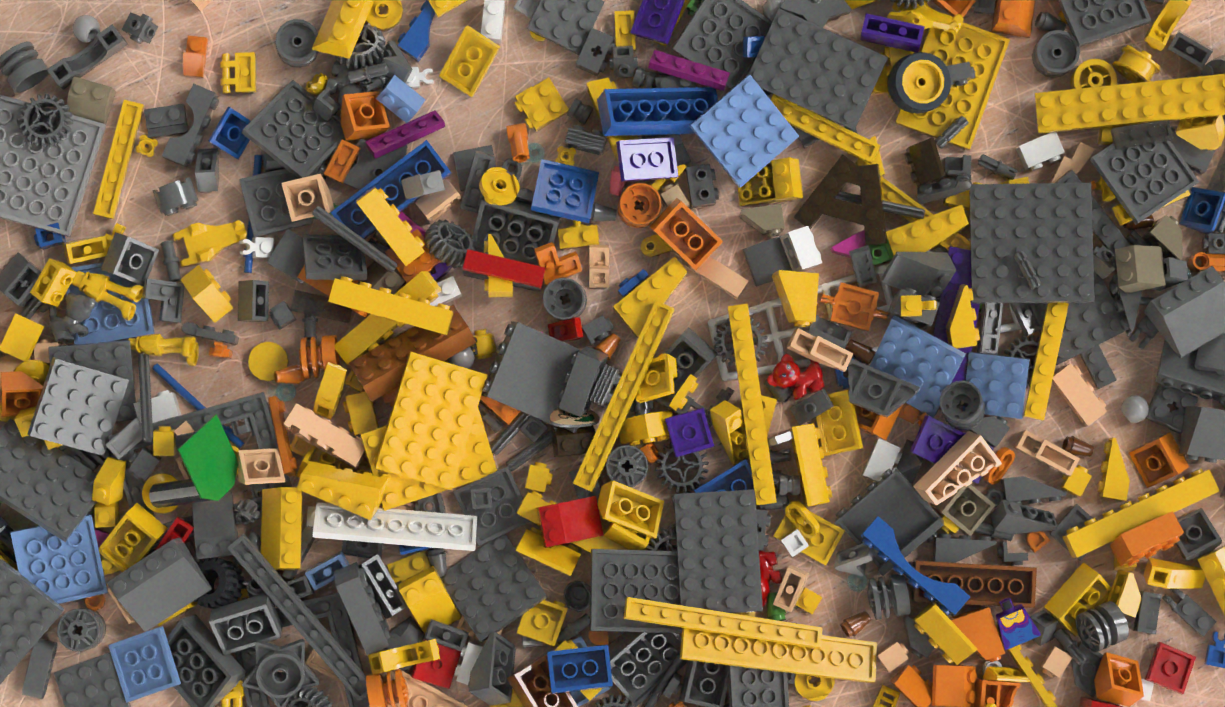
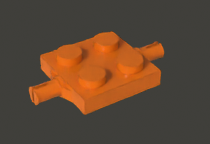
M418 229L411 234L414 238L418 236L425 244L422 247L425 252L410 264L405 266L392 248L385 251L388 257L397 263L396 268L407 283L421 271L430 272L434 266L440 263L438 258L429 253L430 249L425 247V238Z
M840 282L838 292L834 297L822 295L821 302L832 305L831 322L868 332L874 317L886 320L887 316L885 315H888V311L877 309L879 293Z

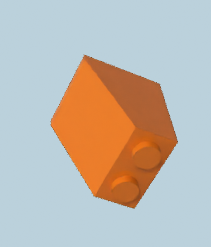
M996 0L991 32L1030 38L1036 0Z
M983 606L949 618L977 648L975 653L981 659L994 662L1001 659L1000 655L1005 654L990 607Z

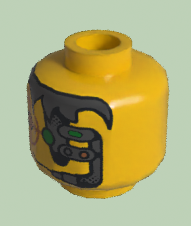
M486 329L474 331L475 335L473 337L476 343L470 346L474 356H477V359L492 357V353L496 351L494 334L486 332Z

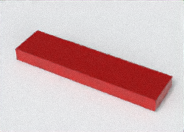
M467 249L463 264V270L538 288L542 286L546 267Z

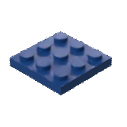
M541 159L531 210L589 223L599 172Z

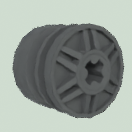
M29 41L10 48L0 56L1 72L4 76H9L7 82L15 93L24 92L34 87L49 75L48 67L42 59H36L39 54L34 50L35 47Z
M563 277L555 279L547 285L543 294V303L547 312L553 317L567 320L579 317L583 313L587 304V296L579 283L573 279ZM568 294V298L571 299V302H566L565 305H563L564 301L561 300L562 296L566 297Z
M955 381L943 389L940 396V407L946 422L951 427L958 430H970L982 421L985 414V405L979 389L973 383ZM961 406H965V411H961Z
M630 445L620 446L613 450L607 459V475L611 481H616L628 487H635L647 475V458L637 447ZM625 461H629V464L633 465L629 472H625V469L621 468Z
M899 574L889 575L888 585H885L883 577H878V586L874 578L868 579V600L876 620L882 619L881 610H883L885 618H889L890 608H893L896 616L910 614V600L904 574L902 576Z
M1108 601L1096 606L1094 609L1082 612L1076 617L1077 633L1085 647L1093 653L1106 649L1110 645L1120 643L1129 636L1127 620L1121 609L1114 602Z
M79 608L67 612L61 617L57 625V635L60 642L72 651H85L97 647L103 641L106 634V624L103 617L97 611L88 608ZM82 626L83 629L81 630V633L77 634L76 630H78V627Z

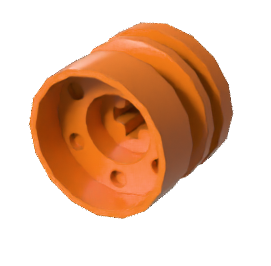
M635 183L629 186L622 193L617 204V212L621 221L632 228H644L650 225L660 213L662 207L661 197L654 187L646 183ZM636 204H642L643 207L641 208V211L639 209H634Z
M336 335L322 336L321 345L317 344L315 337H311L310 346L307 337L301 338L299 360L305 379H311V370H313L314 377L319 378L320 369H323L325 372L328 362L340 365V356L335 350V344L338 342Z
M401 669L395 670V679H393L391 671H388L387 681H383L380 673L366 676L370 707H388V705L398 707V703H400V707H408V687Z

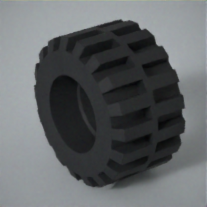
M216 557L205 558L204 561H200L198 567L212 589L194 602H198V605L211 609L238 602L237 598L242 596L241 589H244V585H242L244 576H241L242 571L238 569V565ZM219 576V585L216 591H214V583Z

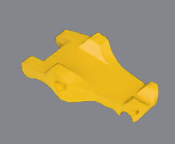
M896 0L892 6L896 12H889L887 15L889 19L925 26L924 29L935 27L944 29L947 32L951 28L955 30V33L958 32L963 23L962 15L956 14L953 17L932 9L926 1H924L922 7L917 3L916 9H913L911 4H909L908 9H905V3L902 2L901 6L898 7V0Z
M240 220L218 226L194 223L172 234L174 241L184 238L189 258L181 260L180 264L181 267H188L212 261L224 248L247 239V231L244 223Z

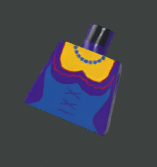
M1006 598L999 602L1003 611L995 616L1001 642L1005 650L1041 636V633L1022 604L1014 606L1011 598Z

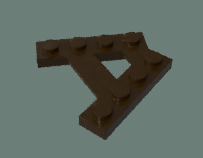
M842 154L795 214L794 218L805 227L808 226L809 229L814 226L822 214L864 225L866 245L887 244L879 164L857 166ZM847 183L860 186L862 206L836 199V196Z

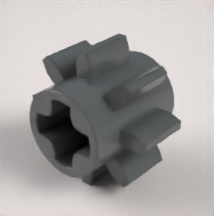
M635 396L630 411L635 412V416L648 414L650 409H654L653 400L639 403L636 401Z
M250 499L240 500L233 510L237 513L236 519L242 524L254 523L260 514L257 511L258 505Z

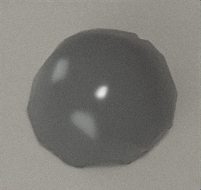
M576 580L567 585L563 598L567 607L576 612L589 608L590 586L587 583Z

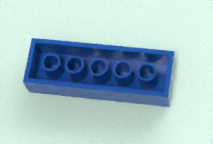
M712 87L604 89L597 99L604 136L695 134L689 125L718 101L716 89Z
M426 140L330 213L361 238L366 239L377 230L356 203V200L374 186L377 190L381 188L388 196L385 200L389 206L394 204L398 211L402 212L420 197L406 200L401 180L417 174L422 175L440 170L442 180H444L452 173Z

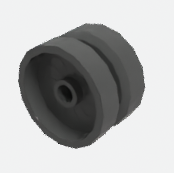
M293 19L280 26L276 33L275 43L278 55L285 64L301 68L308 66L316 59L319 51L312 50V46L318 33L314 26L301 19Z
M1062 30L1050 31L1043 35L1034 46L1032 53L1033 64L1037 71L1044 76L1050 78L1061 77L1067 74L1078 62L1080 48L1077 46L1074 36Z

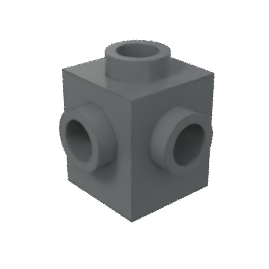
M130 12L122 30L131 36V40L139 44L142 41L150 44L158 26L152 23L153 19L145 14L139 16Z
M633 46L613 47V58H610V70H614V77H634V69L638 68L637 57L633 56Z

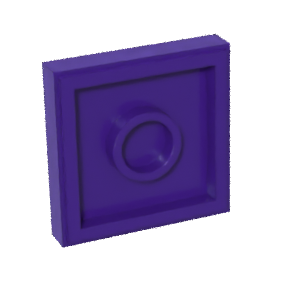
M704 408L665 418L675 457L714 447Z

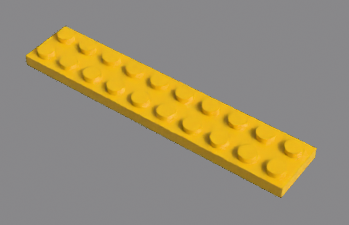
M1225 74L1035 93L1038 134L1225 115Z
M682 628L680 659L866 683H874L876 679L877 642L822 635L821 648L816 649Z

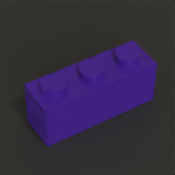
M866 13L860 40L917 53L919 52L925 26Z

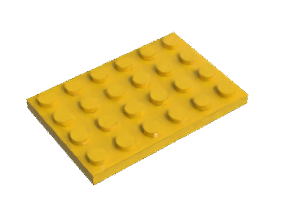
M964 22L957 33L951 28L946 32L944 29L931 27L921 52L937 56L946 66L970 62V67H974L975 78L968 81L966 85L956 86L955 83L950 88L946 100L934 110L924 113H910L900 108L895 124L937 139L940 135L942 136V133L947 128L956 123L955 121L960 116H963L969 123L963 129L961 128V131L949 142L947 141V143L970 150L1010 39Z
M410 351L374 467L452 490L487 374Z
M478 407L453 488L477 481L497 471ZM387 425L360 434L372 475L376 477H389L381 500L384 511L449 490L374 467Z

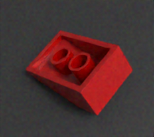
M596 496L537 507L544 547L604 535Z

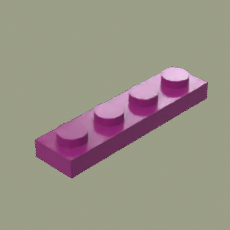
M654 50L648 65L650 69L722 91L725 90L730 75L729 72Z
M434 110L366 141V148L376 159L444 128L445 121Z

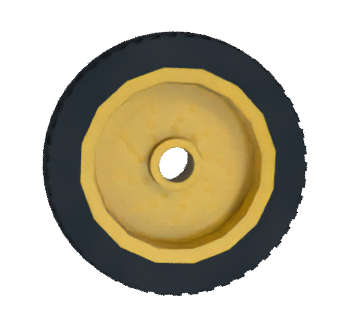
M917 52L907 55L892 67L888 76V92L893 102L904 111L924 113L934 110L946 100L951 87L949 70L946 64L933 54Z

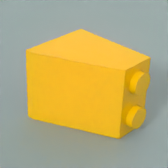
M778 270L773 273L772 278L788 323H794V327L806 328V326L816 322L819 273Z

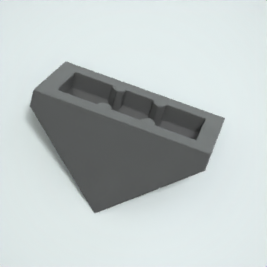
M907 439L897 469L910 483H913L923 458L909 452L913 441Z

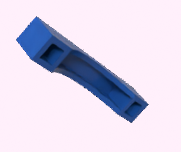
M427 0L420 9L422 11L418 17L415 16L409 24L410 29L407 33L403 32L397 41L399 49L417 62L421 60L430 47V27L435 11Z
M879 516L860 535L863 538L862 542L871 549L873 547L878 551L877 555L883 561L892 563L894 571L901 576L904 574L908 577V583L915 589L919 587L924 591L923 596L930 602L935 601L946 616L949 614L951 616L956 615L969 600L970 596L957 584L936 581L915 570L899 550L894 529Z

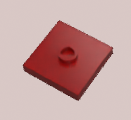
M437 643L440 659L415 664L411 677L450 689L462 651Z
M1157 642L1145 680L1183 695L1196 657L1162 642Z

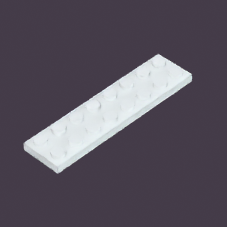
M316 502L313 537L475 551L477 516L401 509L384 511L383 508H379L373 518L368 520L331 503Z

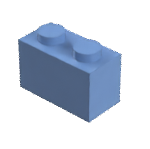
M396 75L387 82L376 98L405 123H408L425 101L422 96Z
M341 550L308 568L305 575L315 591L335 580L334 571L350 564Z

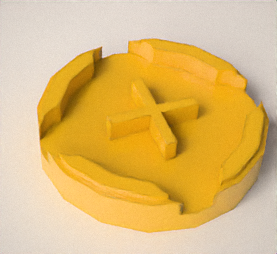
M263 342L253 348L249 355L248 363L254 376L269 382L274 381V371L288 367L289 360L283 347L274 342Z

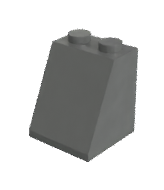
M1186 406L1179 454H1185L1186 459L1198 460V457H1204L1205 462L1217 463V459L1225 460V410Z

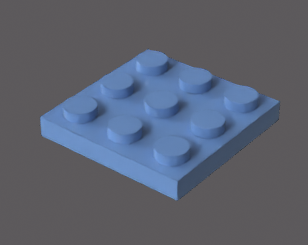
M969 352L966 381L973 383L979 389L985 405L986 415L1023 419L1030 359Z
M163 626L108 645L126 703L181 684Z

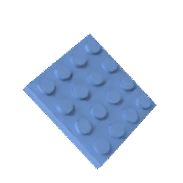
M747 75L689 125L739 188L799 137L751 75Z
M103 262L72 267L76 272H90L109 276L110 281L124 287L139 285L101 270ZM72 283L66 292L67 295L68 293H74L75 295L79 294L89 298ZM108 290L107 293L136 305L133 318L130 321L125 320L117 307L101 300L95 303L90 317L80 324L88 328V335L84 337H79L77 333L73 335L74 344L120 341L155 334L150 299L141 298L139 302H134L123 295Z
M894 315L870 367L920 387V391L906 403L924 413L926 412L927 415L934 418L940 407L941 393L948 384L952 383L966 353Z
M91 514L83 519L66 542L39 525L10 531L19 573L56 603L60 604L108 593Z

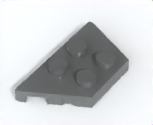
M851 359L848 364L849 402L887 418L920 391V387L856 360Z

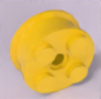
M1130 45L1121 49L1122 55L1118 61L1112 63L1114 69L1133 83L1149 82L1154 74L1160 72V66L1151 59V54L1143 50L1139 52Z
M1089 59L1081 63L1073 72L1070 80L1071 89L1117 85V75L1114 68L1108 62L1101 59Z

